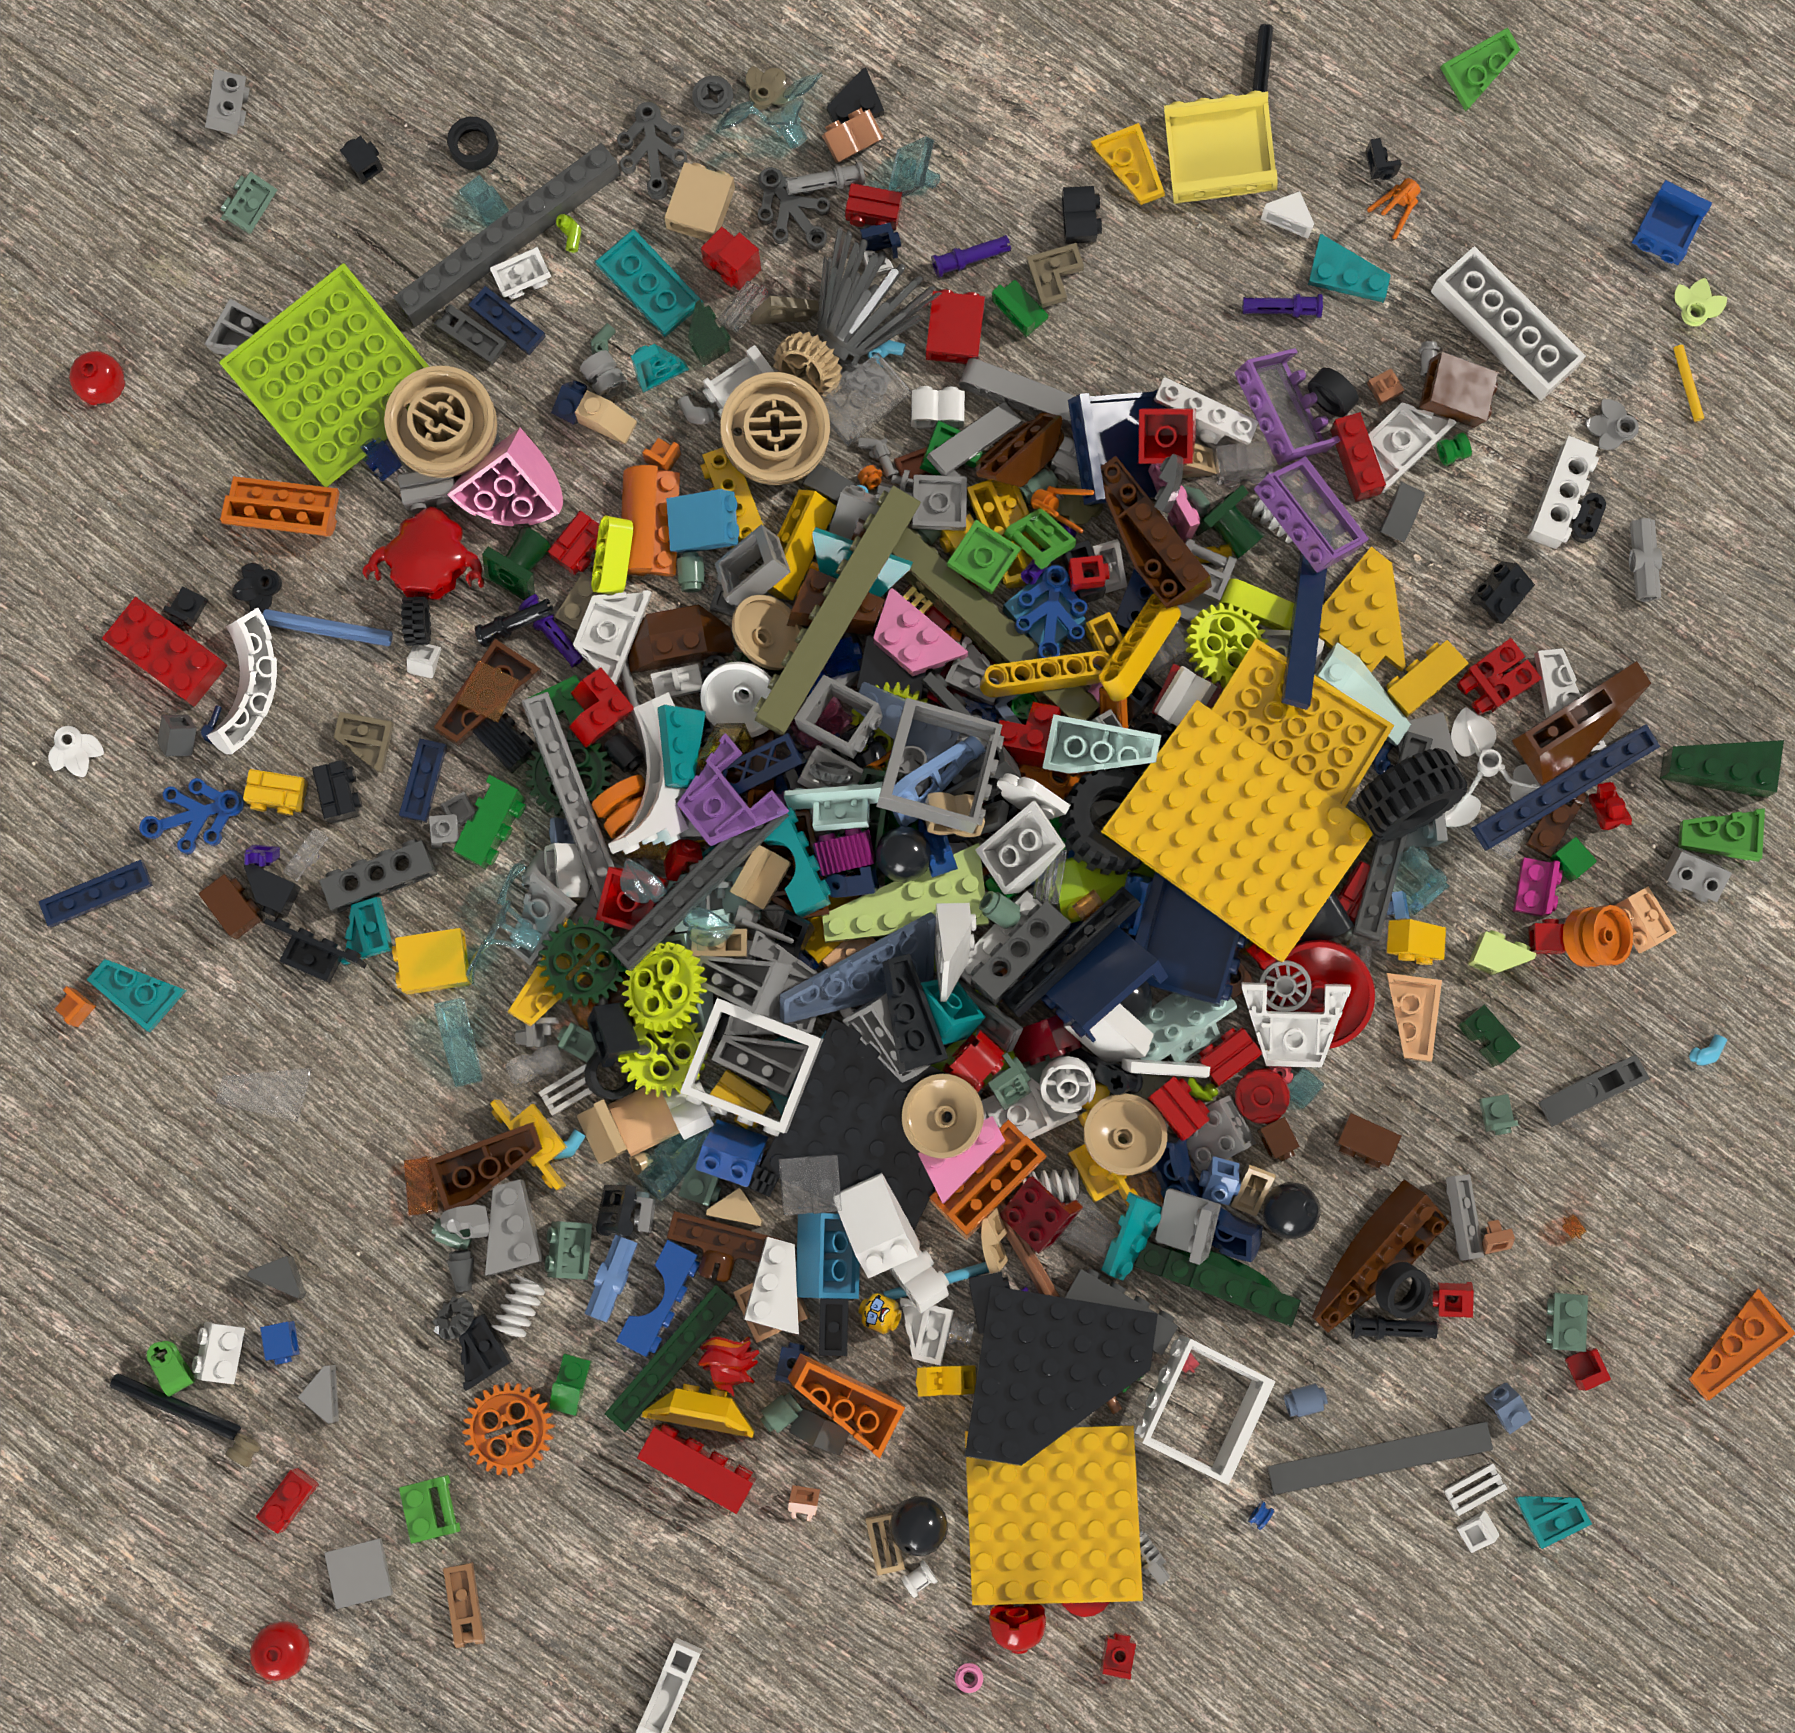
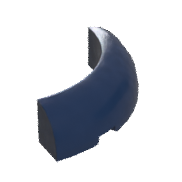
M1175 1133L1167 1134L1165 1151L1160 1160L1152 1167V1171L1156 1173L1160 1184V1193L1163 1199H1165L1166 1191L1169 1188L1202 1198L1203 1187L1199 1186V1180L1192 1168L1188 1155L1187 1139L1181 1141ZM1220 1207L1212 1246L1218 1248L1219 1252L1224 1255L1252 1262L1260 1248L1263 1226L1242 1220Z

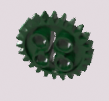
M569 730L566 741L572 757L578 753L586 754L585 761L575 765L581 780L585 778L592 780L591 787L585 790L590 804H592L604 792V788L608 789L612 786L606 781V779L614 777L612 772L606 771L612 767L611 761H604L608 757L607 751L599 753L602 749L601 743H597L592 746V743L585 748L577 737L574 738L572 731ZM531 751L536 759L535 761L528 760L526 762L532 768V770L525 771V775L532 778L526 782L527 787L534 788L529 794L531 797L539 796L536 801L538 806L546 803L544 810L547 813L555 808V815L559 817L563 810L558 797L553 795L554 786L552 781H546L550 776L541 752ZM588 767L593 768L590 772L583 771L586 770Z
M579 917L577 925H574L572 920L568 919L566 921L567 928H564L560 923L557 924L558 934L551 930L549 931L548 936L552 941H542L541 944L547 950H540L538 952L539 956L545 958V960L537 963L538 967L545 968V971L540 973L539 977H548L549 980L544 987L547 988L553 985L555 989L552 992V996L560 992L562 994V1003L569 997L571 998L572 1006H575L578 1000H581L583 1007H586L589 999L592 1000L594 1005H597L599 1003V995L604 1000H607L609 998L607 990L613 993L618 990L613 983L622 984L624 981L618 974L625 973L627 969L620 966L622 962L610 951L621 937L612 938L610 936L613 928L605 932L603 930V921L596 927L594 926L593 918H590L588 923L584 924L582 917ZM576 937L586 938L588 947L586 949L578 948L574 942ZM596 943L599 944V948L588 959L586 965H583L570 980H566L565 977L577 965L579 959H582ZM600 954L606 956L609 965L607 967L598 966L595 957ZM566 957L570 962V967L568 969L559 968L556 964V958ZM577 976H588L591 981L590 987L583 988L579 986Z

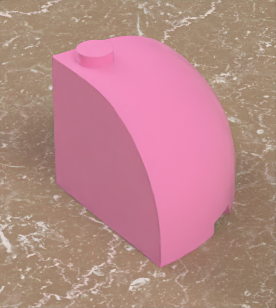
M521 428L495 445L479 464L464 473L456 481L448 493V496L456 504L474 516L477 514L492 520L491 523L504 526L528 523L529 525L544 522L559 514L563 506L561 487L553 469L541 451Z

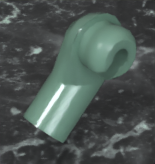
M608 323L591 340L592 354L603 350L609 351L608 341L616 331Z
M1182 485L1186 490L1187 500H1190L1195 505L1194 508L1199 516H1205L1207 509L1210 508V501L1200 489Z

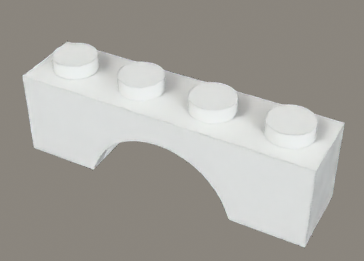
M676 1638L636 1733H668L703 1649Z

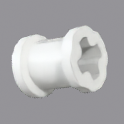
M924 1560L920 1562L918 1568L907 1576L902 1575L900 1577L914 1598L927 1585L938 1582Z

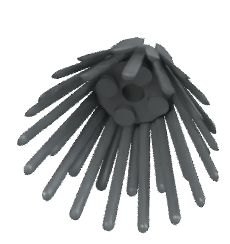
M840 226L837 229L832 259L829 257L827 260L825 256L823 259L818 324L812 337L816 335L823 336L824 338L821 342L827 341L826 346L829 349H834V355L844 361L852 355L854 359L851 364L857 365L863 355L921 321L922 319H918L920 316L914 314L942 293L937 292L913 309L935 290L934 286L928 287L870 335L922 282L923 278L917 276L896 297H890L874 312L906 267L904 264H899L896 269H892L880 286L874 284L868 290L886 257V253L880 251L878 256L872 255L862 276H860L857 271L866 250L867 241L865 239L861 240L860 245L855 242L844 272L852 233L848 231L845 234Z

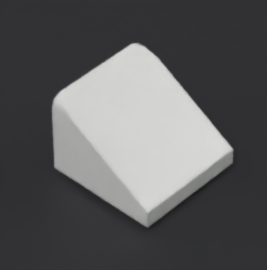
M430 644L413 645L407 658V672L433 678L441 647Z
M1486 1511L1475 1515L1457 1526L1458 1532L1471 1553L1494 1543L1499 1537V1532Z

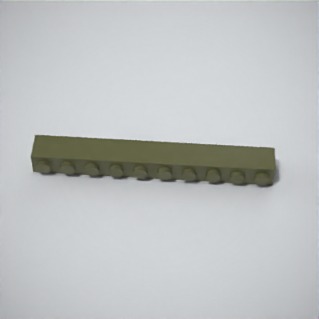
M894 485L889 493L885 490L883 491L876 505L880 506L876 515L870 513L863 525L867 529L862 538L859 536L855 538L849 549L853 554L849 560L843 559L836 570V573L840 576L835 584L830 581L822 594V596L826 597L822 606L816 604L809 616L812 623L808 629L803 627L795 639V642L799 645L794 653L789 650L781 663V665L785 666L780 676L775 673L767 688L771 689V692L767 699L761 697L753 711L758 713L755 718L756 722L780 736L785 734L921 503L919 500Z
M909 527L905 529L891 554L913 562L910 570L902 576L910 585L915 587L919 593H922L927 600H930L939 612L965 636L969 637L995 664L1038 659V645L1032 638L1018 633L1015 630V622L1002 615L998 607L993 602L987 601L974 584L968 583L959 573L949 568L947 563L941 558L940 553L935 548L929 547L917 531ZM1041 671L1045 677H1051L1048 672ZM1015 675L1018 680L1025 681L1023 676ZM1080 686L1028 693L1035 697L1037 703L1058 706L1061 716L1088 721L1100 706L1094 695L1084 691Z

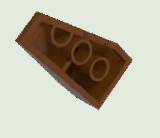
M534 1122L428 1160L445 1211L475 1203L543 1148Z

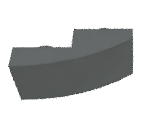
M1176 454L1167 457L1160 467L1162 473L1159 478L1167 482L1166 487L1162 486L1155 497L1157 502L1154 507L1165 513H1170L1178 496L1183 477V458Z
M820 464L806 476L801 484L806 489L816 491L824 498L829 499L835 505L838 504L840 494L846 486H857L844 476Z
M1400 482L1389 504L1391 507L1379 531L1401 542H1405L1418 514L1425 492Z

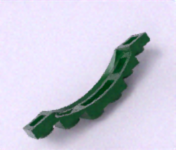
M1147 1242L1146 1247L1139 1253L1134 1267L1204 1292L1290 1327L1293 1325L1301 1302L1299 1299L1281 1293L1276 1285L1255 1269L1210 1251L1209 1257L1198 1265L1189 1262L1190 1252L1171 1246L1160 1247Z

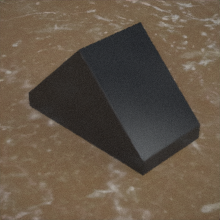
M786 910L778 932L792 938L794 942L790 944L776 938L775 943L799 959L815 927L810 921Z

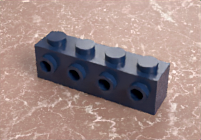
M1135 568L1114 620L1120 633L1124 635L1148 599L1154 594Z

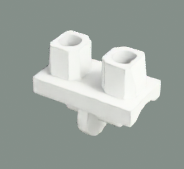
M698 664L651 674L655 697L669 692L670 697L674 698L701 692L703 684Z

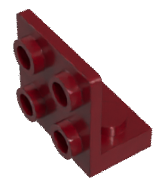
M1031 1176L1002 1210L1000 1216L1039 1254L1056 1242L1083 1209V1206L1077 1200L1067 1205L1064 1202L1061 1203L1034 1176Z

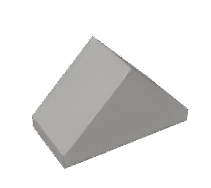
M336 1365L324 1366L297 1397L326 1423L339 1421Z

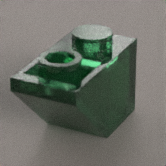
M698 300L695 303L688 340L691 349L705 367L730 351L729 340L731 338L724 326L719 328L714 321L717 317L709 305L705 307L701 300Z

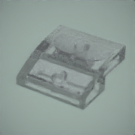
M837 1155L779 1159L784 1216L842 1211Z

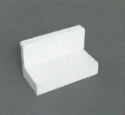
M1181 666L1154 712L1177 727L1196 700L1206 706L1217 686L1197 676L1186 667Z

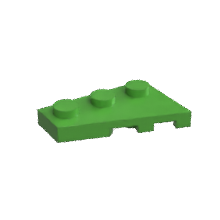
M1508 28L1447 61L1440 67L1465 112L1520 51Z
M1765 808L1756 809L1753 812H1735L1725 816L1715 817L1714 815L1683 820L1679 826L1678 848L1759 862L1763 856Z

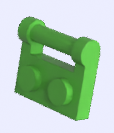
M1041 508L1011 524L1004 533L1006 538L1010 541H1015L1035 560L1034 563L1040 569L1046 568L1051 561L1073 549L1076 545V539ZM1026 531L1045 551L1041 552L1022 532Z
M449 1475L399 1487L411 1544L461 1531L459 1522L456 1523L448 1487L450 1483ZM437 1487L445 1526H438L430 1488Z

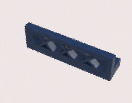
M787 733L737 758L722 771V774L726 778L728 769L732 767L743 770L740 782L736 784L729 782L735 791L741 795L806 763L807 760L803 752H798L790 734ZM785 741L792 756L784 760L773 757L776 745ZM770 749L769 755L762 753ZM756 755L767 758L764 770L760 772L749 769L752 757ZM771 760L778 762L770 766ZM746 761L745 767H744V766H741V765H738V764H740V763ZM747 772L754 774L746 778Z

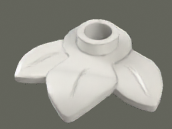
M63 726L54 735L55 745L49 751L48 760L54 771L66 766L72 774L85 777L89 768V757L104 755V750L101 743L93 735L81 734L73 726ZM66 734L72 737V743L69 745L63 741V737Z

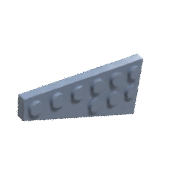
M929 912L780 994V1019L785 1024L866 1004L883 995L887 991L882 962L898 956L910 954L920 982L933 981L936 916Z

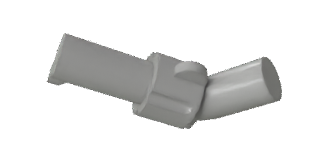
M859 438L858 447L872 449L869 455L880 462L887 479L899 474V471L893 468L889 457L891 454L886 445L888 442L887 438L882 440Z

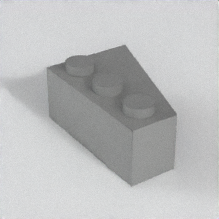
M229 299L204 345L213 353L228 355L271 320Z
M703 955L700 956V961L696 965L705 968L700 976L707 978V981L702 983L701 987L753 1014L770 1017L773 1014L793 966L770 961Z
M887 992L864 1004L842 1020L847 1026L852 1024L862 1034L860 1040L865 1045L870 1043L881 1054L878 1058L902 1083L919 1075L929 1067L925 1066L899 1074Z
M723 1035L711 1060L715 1064L789 1098L809 1046Z
M520 1179L504 1183L493 1188L485 1276H492L544 1262L524 1180Z

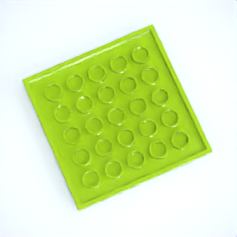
M344 263L219 362L323 487H329L388 439L384 416L391 393L408 375L429 367Z

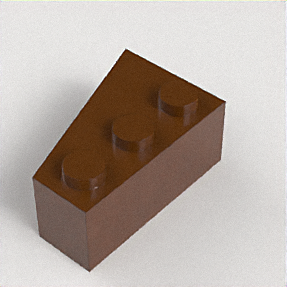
M810 568L791 610L787 626H810L812 620L809 619L811 612L816 604L822 606L826 597L822 596L830 581L835 584L837 579ZM868 592L845 633L871 635L885 599Z

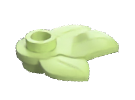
M1706 278L1695 282L1690 289L1678 284L1674 293L1675 302L1682 309L1681 316L1683 321L1694 327L1702 325L1707 318L1719 316L1727 303V297L1712 296ZM1690 312H1696L1698 317L1692 316Z

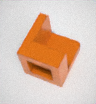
M657 438L650 450L645 448L642 454L645 463L658 466V470L671 471L680 457L681 451L679 444L676 442L670 445Z
M66 986L63 991L67 995L56 1006L55 1010L65 1018L64 1021L67 1024L79 1027L96 1006L79 991Z

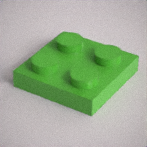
M975 520L947 562V566L992 594L1020 553L1021 548L978 520Z

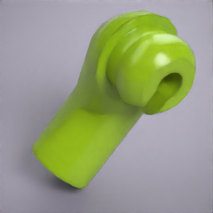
M560 214L556 218V225L567 236L565 250L576 253L580 243L581 227L571 216Z
M1189 1077L1188 1085L1192 1089L1189 1094L1192 1097L1204 1102L1213 1101V1097L1218 1095V1090L1214 1084L1208 1083L1203 1087L1198 1084L1194 1077Z

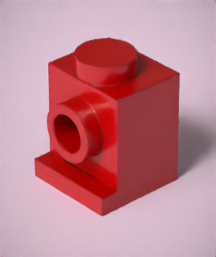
M1102 555L1070 558L1068 569L1071 592L1104 587L1106 579H1109L1108 563H1103ZM1091 572L1094 577L1085 578L1084 573Z
M1466 1282V1284L1438 1283V1290H1433L1432 1305L1433 1307H1438L1439 1317L1473 1318L1474 1290L1472 1282ZM1453 1295L1457 1296V1298L1454 1300H1449L1447 1296Z
M1114 1632V1636L1106 1635L1100 1668L1102 1674L1131 1680L1136 1643L1130 1640V1635ZM1117 1651L1125 1653L1123 1660L1117 1661L1114 1655Z

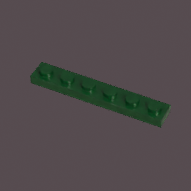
M715 1285L604 1414L622 1431L627 1432L642 1412L646 1410L735 1307L737 1302L718 1285Z

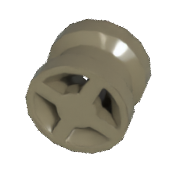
M237 1433L234 1438V1445L227 1449L225 1455L240 1465L250 1467L253 1463V1455L259 1452L262 1446L250 1437Z

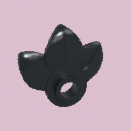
M248 563L241 567L244 578L234 585L232 596L240 601H249L250 612L259 608L262 614L265 609L271 606L273 595L280 591L282 580L276 571L264 569L257 563ZM269 578V584L265 587V582Z

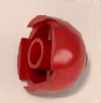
M89 351L81 354L74 360L69 371V380L73 391L82 401L90 405L113 402L121 395L125 387L123 368L112 356L101 351Z
M1014 1604L994 1606L990 1610L989 1624L992 1637L1001 1647L1015 1654H1023L1041 1641L1046 1630L1045 1609L1042 1605L1025 1604V1606L1013 1607Z
M279 1621L271 1623L259 1631L252 1641L250 1649L251 1664L256 1673L264 1679L281 1681L287 1680L300 1672L308 1661L310 1647L309 1639L298 1628L299 1626L295 1623Z

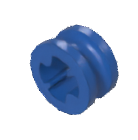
M1263 1501L1257 1505L1248 1519L1249 1523H1256L1259 1530L1265 1527L1274 1513V1509L1266 1508V1503Z

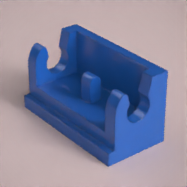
M919 819L917 823L919 831L929 841L932 851L928 866L932 878L958 869L947 835H936L928 832L927 826L924 825L922 819Z
M1131 871L1128 872L1124 888L1140 902L1141 906L1118 927L1128 929V934L1136 936L1153 878Z

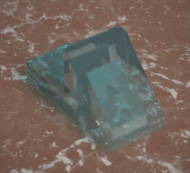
M480 175L459 190L462 197L487 226L509 211L492 185L488 186Z

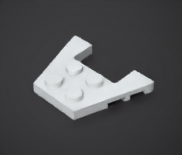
M1241 982L1243 994L1266 1066L1322 1067L1339 1018H1341L1346 999L1349 997L1351 986L1345 984H1325L1323 1012H1280L1266 1010L1267 983Z

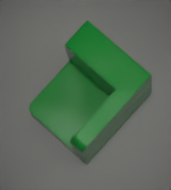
M1577 837L1568 841L1549 858L1552 862L1554 860L1560 861L1559 869L1563 871V875L1569 882L1576 880L1597 862Z

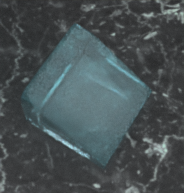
M1302 1067L1288 1084L1290 1099L1301 1109H1304L1321 1090L1324 1083L1305 1067Z

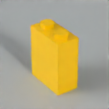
M461 928L395 938L396 945L392 946V955L394 961L398 962L399 972L395 973L396 985L406 995L472 985L465 931Z

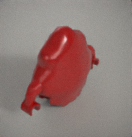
M435 507L425 508L415 516L402 521L399 526L398 536L387 545L376 549L369 558L368 564L362 570L367 580H369V574L375 571V578L379 581L382 578V573L378 565L385 561L391 568L390 578L394 581L395 586L401 589L407 597L426 596V599L440 601L444 595L454 590L456 579L467 570V567L472 569L466 575V581L470 587L475 578H479L478 585L480 588L484 587L485 584L482 577L480 559L473 552L468 551L461 543L463 536L462 528L458 523L450 520L443 510Z

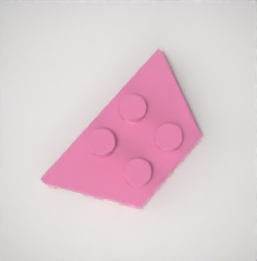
M893 588L889 590L873 637V643L910 675L915 676L924 673L928 669L945 666L946 662L958 658L963 660L968 656L966 649Z

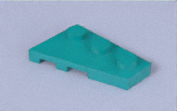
M1131 1192L1128 1193L1126 1199L1130 1203L1126 1215L1121 1214L1118 1222L1121 1226L1118 1237L1111 1241L1102 1267V1271L1123 1281L1132 1271L1133 1264L1139 1253L1146 1247L1150 1234L1161 1220L1162 1206Z

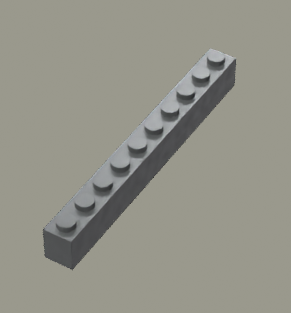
M602 143L598 144L393 296L401 312L414 328L491 272L490 267L506 261L553 226L560 214H569L620 176L618 163Z

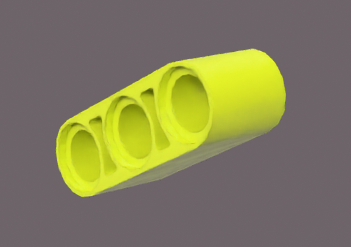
M607 515L601 519L591 580L593 592L607 595L624 592L633 536V523L631 520Z
M1234 578L1229 579L1219 603L1224 605V608L1231 603L1233 604L1234 611L1243 607L1242 614L1244 616L1252 613L1251 621L1259 620V624L1272 630H1291L1293 602Z

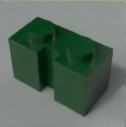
M1485 1004L1476 1008L1457 1025L1471 1042L1477 1039L1481 1042L1483 1047L1479 1051L1492 1067L1502 1064L1521 1047Z

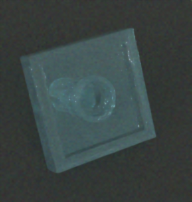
M925 136L897 149L888 190L902 192L903 198L923 189L924 185L931 189L938 185L940 174L928 169L934 144L933 139Z

